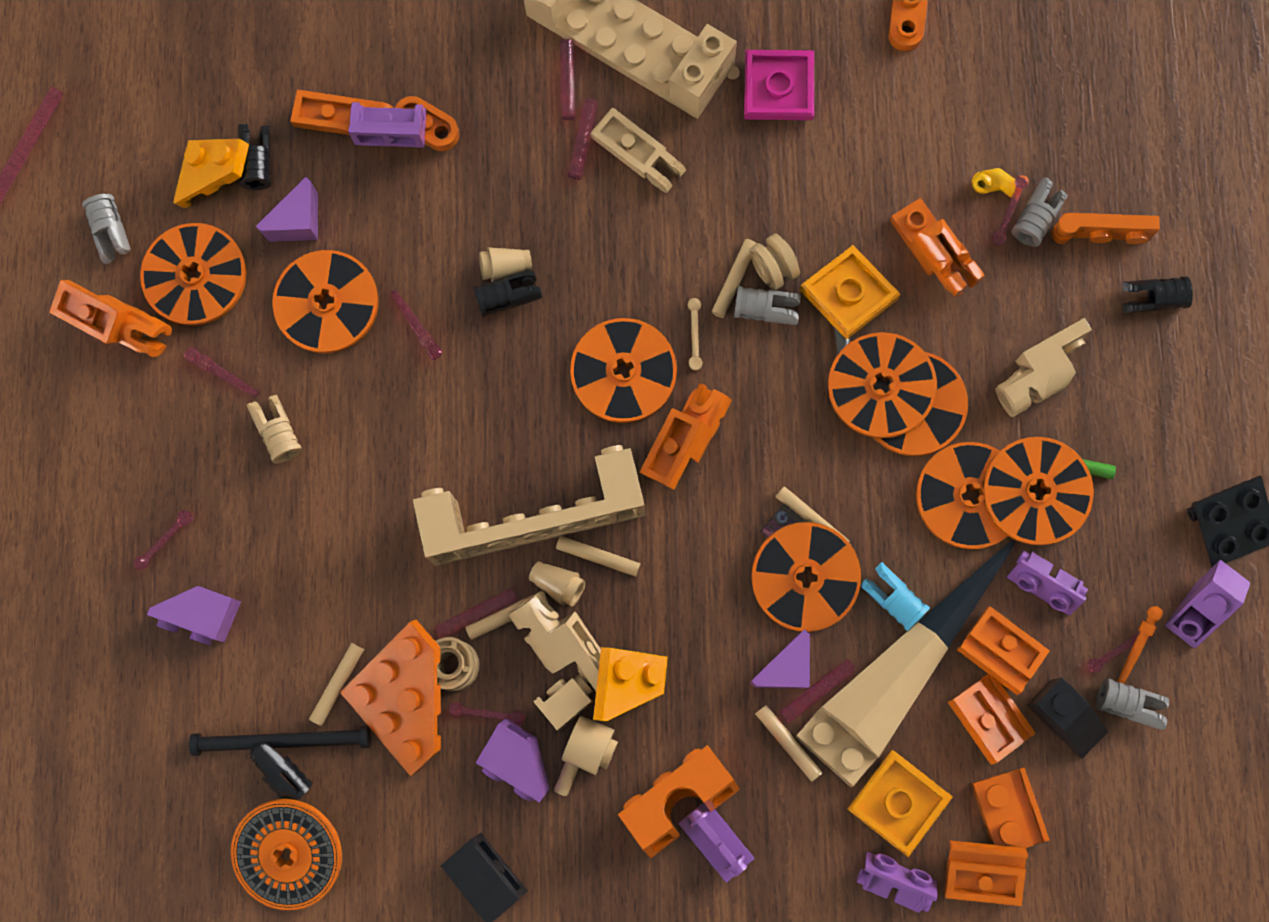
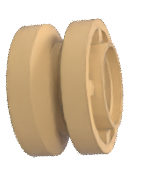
M777 233L766 238V247L757 243L750 248L751 260L756 272L762 281L774 291L784 285L783 277L792 281L800 276L799 264L793 250Z
M445 637L436 640L435 642L440 646V663L437 664V684H441V689L447 691H460L469 687L479 672V658L472 646L457 638ZM456 655L459 661L458 668L455 672L447 674L444 670V662L449 656Z

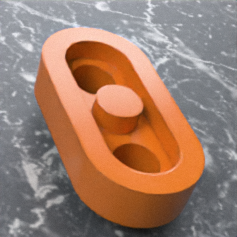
M892 0L888 38L891 45L897 50L911 51L920 45L925 31L928 0ZM909 26L913 32L906 33L902 30V27Z
M416 96L405 97L397 103L395 108L415 109V104L423 105V108H426L424 144L437 151H446L456 145L459 140V129L456 121L450 115ZM440 131L448 132V135L443 139L436 137Z

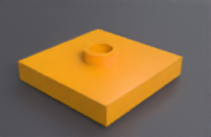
M854 245L803 282L799 289L846 340L895 303L901 295Z
M890 750L847 807V810L902 854L909 857L953 796L897 752Z

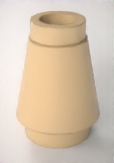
M487 247V251L479 252V263L483 280L491 279L493 282L494 280H501L507 276L532 270L529 249Z
M540 561L533 566L529 574V581L533 582L562 606L565 604L574 606L580 599L586 583L585 580L579 578L580 575L577 572L544 564Z

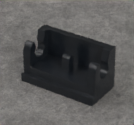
M482 833L472 838L441 865L445 873L485 922L496 920L528 892Z

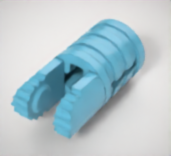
M881 562L875 570L895 591L888 597L873 581L865 579L860 586L908 631L930 607L927 604L925 605L919 597L917 598L914 595L915 593L909 590L907 585Z

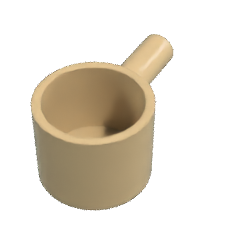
M580 715L561 759L565 764L554 788L556 793L562 796L568 795L579 768L594 775L597 774L600 767L607 769L618 744V741L612 739L615 732L614 729Z

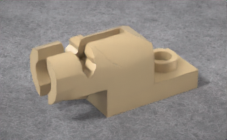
M1085 318L1024 351L1017 358L1016 363L1019 369L1005 382L995 388L1001 405L1010 417H1014L1027 410L1032 404L1031 401L1038 404L1068 386L1076 371L1067 355L1085 345L1086 343L1083 339L1092 331Z
M538 592L523 600L508 613L518 630L522 628L531 629V632L524 640L530 644L545 668L553 674L575 661L580 676L585 682L590 683L596 691L601 649L576 612L558 621L559 615L549 606Z

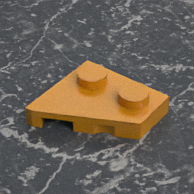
M241 139L188 140L173 203L182 208H187L191 206V198L200 193L209 196L218 191L222 185L230 184L241 178L249 144Z
M601 647L593 720L608 721L664 694L668 657Z

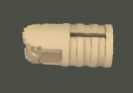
M276 394L270 396L268 400L269 408L275 418L268 422L256 401L247 405L274 464L291 460L302 452V447L297 442V437L294 435L290 421Z

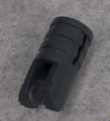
M238 124V139L249 144L250 131L248 124ZM261 126L258 135L259 146L250 145L248 147L242 177L239 178V185L242 188L263 190L271 186L269 126Z
M529 270L504 277L501 280H494L491 283L487 282L481 286H474L482 317L542 298L539 286L533 285L537 282L535 272Z
M1188 276L1123 282V291L1139 292L1147 290L1148 301L1124 303V313L1159 311L1160 309L1166 310L1170 308L1178 309L1180 307L1185 309L1190 308L1192 305L1193 290Z
M260 742V744L256 743L255 746L252 745L249 753L252 762H255V766L264 774L262 780L269 785L272 791H275L280 799L299 800L310 789L313 782L307 779L306 775L298 769L295 763L293 764L288 756L283 758L275 749H272V746L270 747L266 743L262 744Z

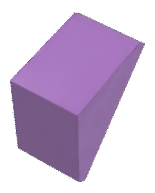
M307 177L256 225L257 229L269 242L318 240V192Z
M804 629L749 683L754 688H810V634Z

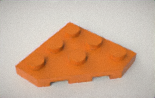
M417 619L409 622L340 692L410 777L416 774L441 750V735H437V715L441 714V684H437V664L440 663V646Z

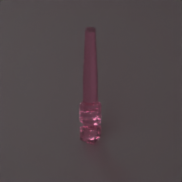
M393 290L391 292L392 297L417 334V340L423 348L428 349V356L432 360L440 358L442 350L439 345L434 344L435 339L424 329L399 293Z
M189 347L184 353L186 360L191 363L196 362L197 367L205 372H212L255 398L258 396V391L215 364L214 360L205 354L201 356L197 349Z

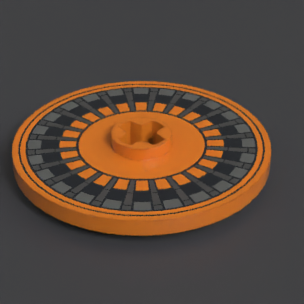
M275 799L255 807L241 820L235 830L231 843V861L238 881L255 900L274 909L299 910L317 903L334 886L341 870L342 849L336 830L319 810L298 800ZM285 848L292 851L287 862L281 858L283 855L282 851Z

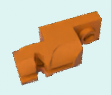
M921 198L891 216V223L927 275L931 276L935 273L944 288L951 292L954 297L962 295V291L967 285L971 289L985 277L982 270L971 259L969 252L957 239L945 220L937 221Z
M60 280L49 311L54 316L106 344L121 343L136 352L145 353L151 357L161 355L167 345L154 338L141 339L143 333L150 337H157L160 333L168 336L172 333L170 325L150 316L146 312L130 306L113 296L96 295L70 280Z
M699 383L697 389L690 394L682 412L674 408L671 409L639 473L674 490L689 460L699 464L712 437L720 426V419L725 416L732 399L714 388L711 391L707 389L706 385Z

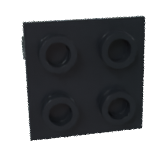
M1257 476L1231 488L1224 489L1221 492L1214 493L1209 497L1192 503V507L1187 509L1190 520L1192 522L1198 520L1211 567L1219 560L1228 563L1269 546V502L1262 476Z

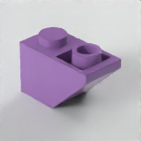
M1219 560L1196 582L1168 619L1165 627L1195 649L1243 605L1250 582L1222 560Z
M196 586L150 607L147 615L157 618L156 626L174 633L178 632L179 627L192 631L190 639L211 646L213 639L225 642L241 601Z
M507 718L497 725L476 763L483 767V773L489 778L499 782L504 780L515 787L514 792L527 801L536 800L540 803L548 793L550 786L538 739Z

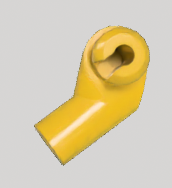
M1000 168L977 172L973 176L971 183L973 189L980 194L1002 191L1013 200L1017 198L1025 187Z

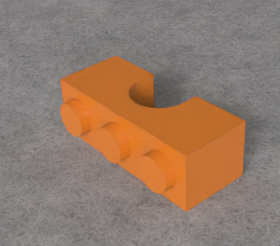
M708 745L702 750L698 748L690 752L683 759L684 764L673 772L668 771L660 775L654 781V787L643 795L638 794L630 798L624 804V810L618 814L642 850L650 858H653L681 836L671 820L672 809L680 799L685 797L698 798L712 812L740 790L733 777Z

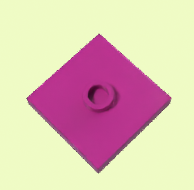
M745 50L744 119L813 120L814 50Z

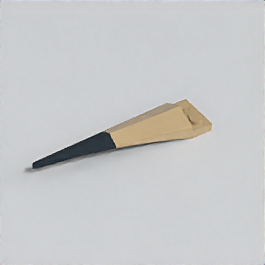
M1015 540L1008 542L918 623L821 706L797 733L795 738L847 785L853 787L873 762L879 758L1014 547Z

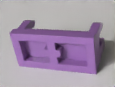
M352 102L348 132L355 145L424 148L427 111L426 108H423V105L415 104V109L363 107V105H360V102Z

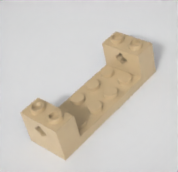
M524 0L526 16L696 119L702 114L735 64L736 40L709 24H706L697 37L637 0Z
M622 445L611 446L602 449V455L595 456L604 500L597 501L596 496L586 497L575 501V507L562 510L560 505L548 506L539 510L540 515L525 518L524 514H515L503 518V524L489 527L488 522L473 524L466 527V533L458 501L450 491L443 492V488L423 491L421 498L413 499L425 558L435 566L645 516V504L631 448L623 450Z

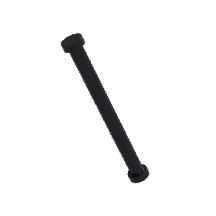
M361 726L360 730L202 737L200 733H194L190 735L189 751L191 756H200L202 752L250 750L252 745L255 746L256 743L260 744V742L262 744L266 743V745L269 744L270 747L272 746V749L360 745L361 748H369L371 734L369 726Z

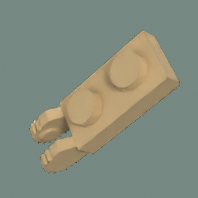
M614 108L609 110L590 133L594 141L644 179L647 177L662 192L668 193L672 188V184L665 176L654 169L659 161L678 177H681L686 171L684 165L666 151V147Z

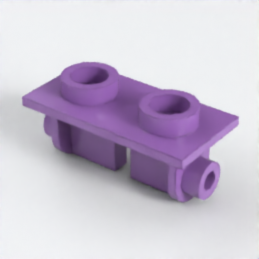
M1023 550L1016 561L1018 564L1006 577L1016 583L1022 590L1031 592L1049 603L1055 610L1064 612L1069 616L1086 600L1084 596L1088 589L1083 586V581L1078 580L1062 569H1059L1053 578L1049 575L1053 564L1033 551L1028 553Z
M704 803L700 804L678 823L726 883L734 876L736 877L743 872L747 865L755 859L716 810L710 812Z
M868 851L866 852L865 869L861 868L856 881L862 884V889L887 899L893 887L898 889L894 898L895 903L918 913L921 910L929 911L932 901L937 900L936 880L923 870H910L897 864L893 858L885 854L875 855Z

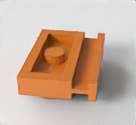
M988 606L983 611L962 644L957 648V651L1016 695L1022 693L1027 682L1031 680L1050 652V650L991 606Z
M989 674L984 675L980 680L947 702L991 765L998 763L1022 745L1024 741L1036 734L1002 684Z
M1025 767L971 783L991 845L1028 848L1041 842L1050 841Z
M949 841L950 850L949 857L947 858L943 892L945 898L1022 906L1026 876L1025 865L1026 859H1028L1026 848Z

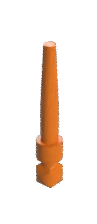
M1149 607L1147 611L1148 617L1146 621H1142L1138 629L1140 633L1128 655L1118 682L1125 683L1149 636H1153L1157 628L1155 623L1163 615L1160 607Z

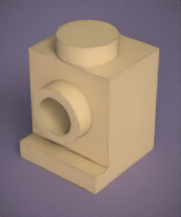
M578 674L568 682L563 678L547 690L546 693L549 698L545 702L540 697L533 702L555 729L560 731L593 703L588 697L593 690Z

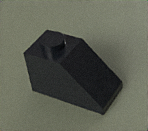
M1062 677L1051 679L1026 705L1080 758H1084L1108 732L1092 706Z

